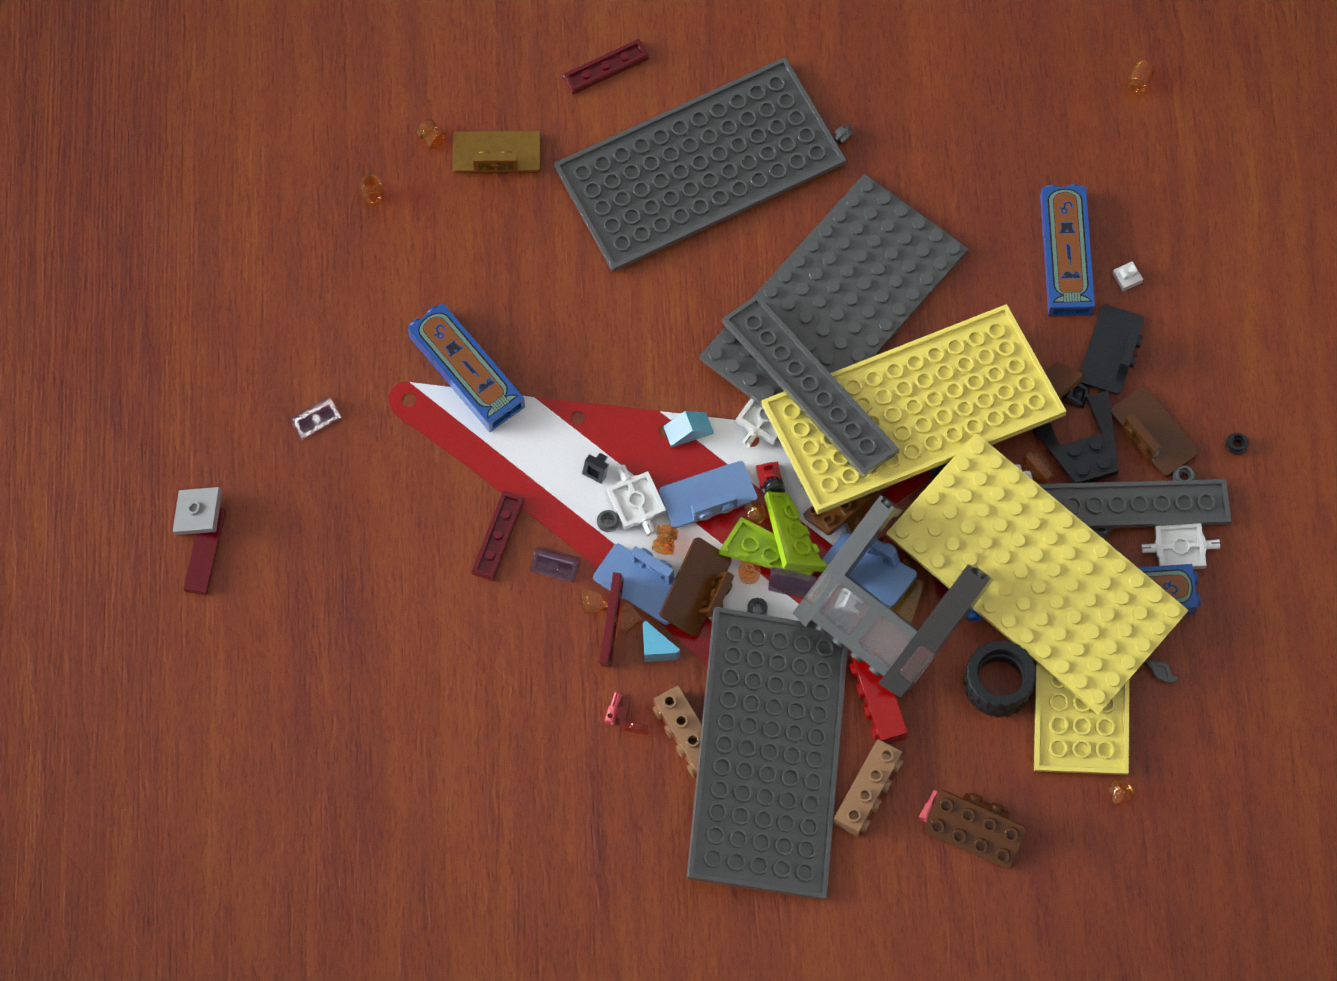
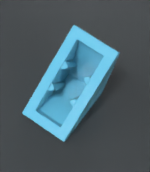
M684 411L664 426L671 448L714 434L705 412Z
M647 621L643 623L645 662L678 660L680 649Z

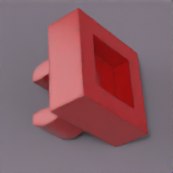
M778 461L756 465L760 489H764L763 484L769 478L773 479L775 477L776 479V477L782 479Z

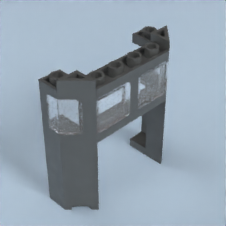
M880 495L794 610L793 614L805 627H811L815 622L814 627L823 634L828 632L834 637L832 641L843 649L846 646L852 651L850 655L860 663L864 660L870 665L869 670L878 677L884 676L878 684L901 698L906 690H911L994 579L977 566L968 564L920 629H917L849 576L892 517H898L903 511L888 498Z

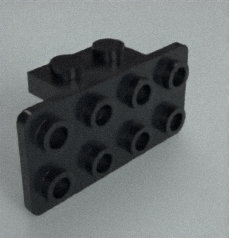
M1109 305L1101 307L1080 372L1084 377L1080 382L1081 384L1102 391L1108 390L1109 393L1115 395L1121 393L1128 368L1134 367L1137 355L1133 354L1135 348L1140 349L1143 336L1139 335L1144 322L1143 316Z

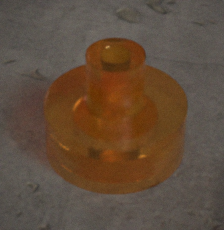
M752 500L745 506L747 515L744 518L750 522L762 523L768 517L765 508L755 500Z
M745 561L739 565L738 577L741 582L754 584L759 580L761 575L759 565Z
M1114 780L1109 788V791L1114 795L1111 801L1117 805H1120L1122 800L1130 801L1134 794L1132 787L1118 780Z

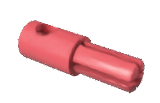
M614 693L605 718V723L615 724L622 697L621 693Z
M934 790L928 802L922 809L918 817L921 821L927 822L939 794L938 791Z

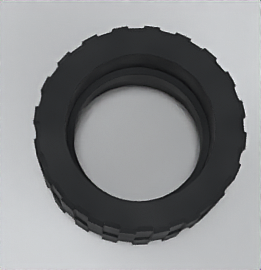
M994 640L978 647L969 659L964 678L965 693L970 703L978 711L988 716L1007 717L1021 711L1032 696L1037 678L1034 660L1028 654L1029 652L1020 647L1019 644L1007 640ZM991 662L1008 663L1019 672L1022 678L1021 687L1017 692L1008 696L991 694L979 682L978 675L980 669Z

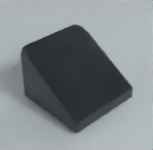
M1078 383L1075 388H1072L1060 400L1062 403L1082 409L1084 408L1090 388Z

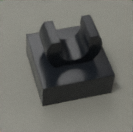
M599 453L597 457L589 454L585 459L582 474L602 484L606 479L609 464L605 462L608 456Z

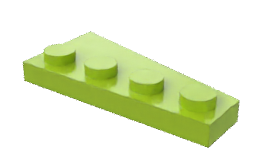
M767 491L764 498L783 569L825 572L828 565L825 560L820 559L818 555L820 551L816 544H812L808 536L810 532L807 527L801 524L799 520L800 514L789 494Z
M743 517L739 519L719 551L720 555L809 580L815 572L783 569L774 534Z

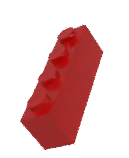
M879 647L870 650L882 659ZM852 657L849 664L852 677L856 676L858 685H856V690L859 698L864 699L866 705L863 706L865 717L867 720L870 719L873 725L870 728L873 740L879 739L886 744L905 740L908 732L895 694L878 684L884 676L878 677L869 670L870 665L864 660L860 663Z

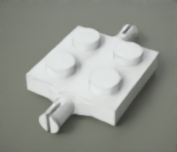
M751 398L736 418V423L749 432L742 443L750 447L757 437L774 445L778 440V436L764 408Z
M622 465V468L619 466L617 471L622 480L608 487L607 493L619 516L620 522L624 530L636 525H643L647 536H650L651 533L653 535L656 533V530L651 521L665 514L666 509L648 471L640 475L630 476L626 465Z
M1201 523L1156 526L1155 544H1141L1142 554L1156 553L1159 566L1192 564L1193 569L1206 568L1205 554L1207 549H1220L1219 539L1205 540Z

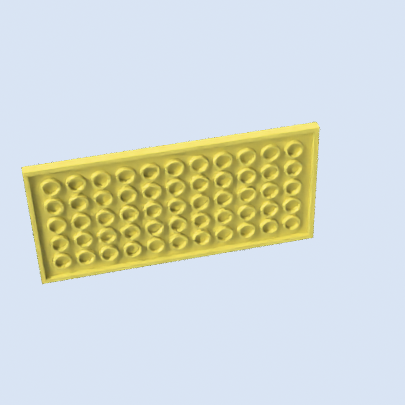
M1007 304L830 373L899 448L898 454L864 478L785 391L762 400V407L817 515L950 462L975 433L980 435L990 445H993L1066 416V409Z
M977 433L968 440L886 532L887 537L949 589L968 564L977 566L994 579L972 609L1011 642L1017 643L1020 647L1026 649L1030 657L1097 715L1101 713L1189 611Z

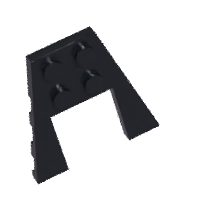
M1108 390L1087 396L1086 399L1100 434L1059 445L1050 422L1032 429V433L1038 440H1041L1046 447V451L1059 463L1060 469L1071 483H1092L1118 475L1119 470Z

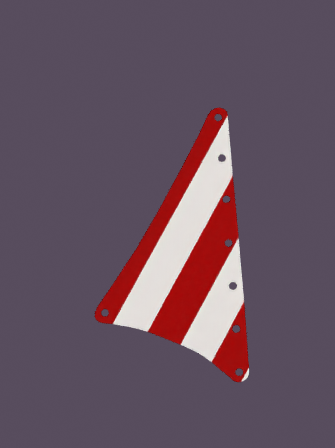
M402 382L393 387L389 394L390 408L397 417L443 448L501 493L506 491L524 497L525 501L522 506L524 511L566 542L597 569L613 546L619 543L631 551L635 546L640 549L645 548L659 561H667L671 564L672 569H674V578H676L694 538L700 537L720 550L741 517L774 534L764 498L765 489H760L756 473V465L778 461L785 493L789 494L797 508L801 524L809 530L808 536L812 544L817 545L820 551L818 555L821 560L841 534L847 532L843 525L832 535H826L805 520L804 512L813 505L807 493L801 487V481L779 438L774 445L759 438L758 445L747 447V444L744 445L742 441L749 432L738 425L736 420L708 417L714 434L671 448L668 438L660 436L659 428L662 425L668 424L679 416L680 413L523 396L525 408L492 432H489L451 387ZM413 394L416 397L415 405L412 407L404 406L402 404V397L404 395ZM575 411L583 412L585 421L579 425L574 424L571 421L572 413ZM599 453L608 456L605 462L609 464L606 479L602 484L582 474L585 459L589 454L597 457ZM737 461H743L757 494V500L754 503L679 528L671 526L668 515L665 513L651 521L656 533L653 535L651 533L650 536H647L643 525H636L624 530L620 519L618 528L612 532H604L597 526V517L602 511L612 510L616 512L607 493V488L622 480L617 471V468L619 466L622 468V465H626L630 476L640 475L648 471L659 494V489L663 486ZM925 471L891 485L880 495L885 496L896 505L930 480L932 476L929 471ZM606 519L604 523L610 525L612 520ZM731 558L732 561L727 571L734 575L733 586L723 600V608L747 612V604L751 599L762 598L768 605L767 616L799 621L793 614L794 610L803 599L810 595L826 571H815L809 580ZM820 591L817 593V595H816V596L814 597V599L811 601L812 603L814 602V600L816 599V597L818 596V594L820 593ZM754 604L752 606L753 612L756 614L761 613L762 605ZM713 616L705 618L697 636H690L671 623L669 625L662 624L708 667Z

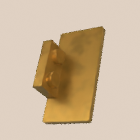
M540 131L453 132V172L540 171Z

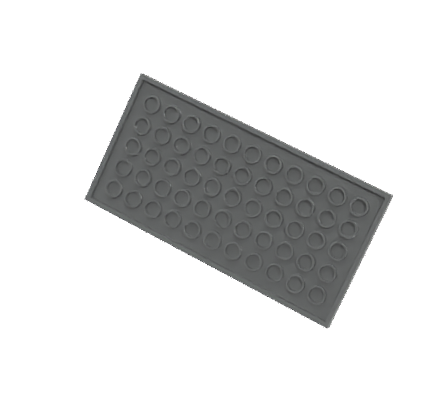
M784 57L554 163V168L613 273L846 164V159L788 60Z
M863 174L754 296L758 295L826 370L832 373L878 355L967 254L968 248L870 177ZM726 327L699 355L700 361L761 406L762 400L784 392Z
M720 607L713 609L686 879L819 900L827 898L848 648L845 646L843 649L832 641L834 637L828 632L826 634L821 633L814 627L815 623L811 627H805L797 620ZM842 628L849 634V629Z

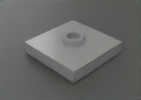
M214 487L179 490L172 532L176 535L216 532L222 489Z

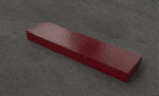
M637 39L563 74V79L572 95L648 60L649 55L640 40Z
M506 491L502 492L472 569V575L494 581L525 501L524 497Z
M220 507L216 532L196 533L184 584L185 592L207 595L226 508Z
M613 572L599 660L602 667H610L612 663L624 585V577L621 573Z

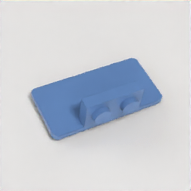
M737 461L659 489L660 497L673 528H679L700 520H707L712 516L731 512L736 508L754 503L757 500V494L743 461Z
M847 532L842 533L822 559L825 560L827 565L830 564L851 534ZM876 539L849 576L890 608H893L917 578V573L915 570L899 562L897 550L889 543L883 544Z
M619 543L615 544L594 573L593 580L610 590L613 572L621 573L624 577L622 599L662 624L669 625L668 621L660 617L659 612L675 580L674 569H672L671 564L665 560L659 561L654 558L653 554L645 548L640 549L635 546L631 551Z

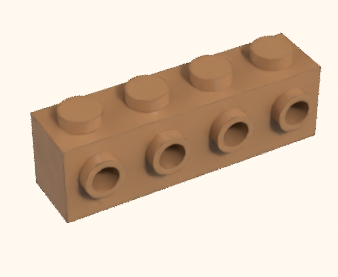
M677 685L655 697L652 709L658 720L663 719L666 724L664 727L666 734L670 739H675L677 743L675 748L679 756L686 758L689 763L687 768L691 776L695 778L697 777L702 724Z
M877 739L834 817V826L857 838L861 831L863 833L867 831L871 820L868 819L872 812L876 813L882 803V800L879 799L882 792H888L893 782L890 779L893 772L898 773L904 762L901 760L902 751Z

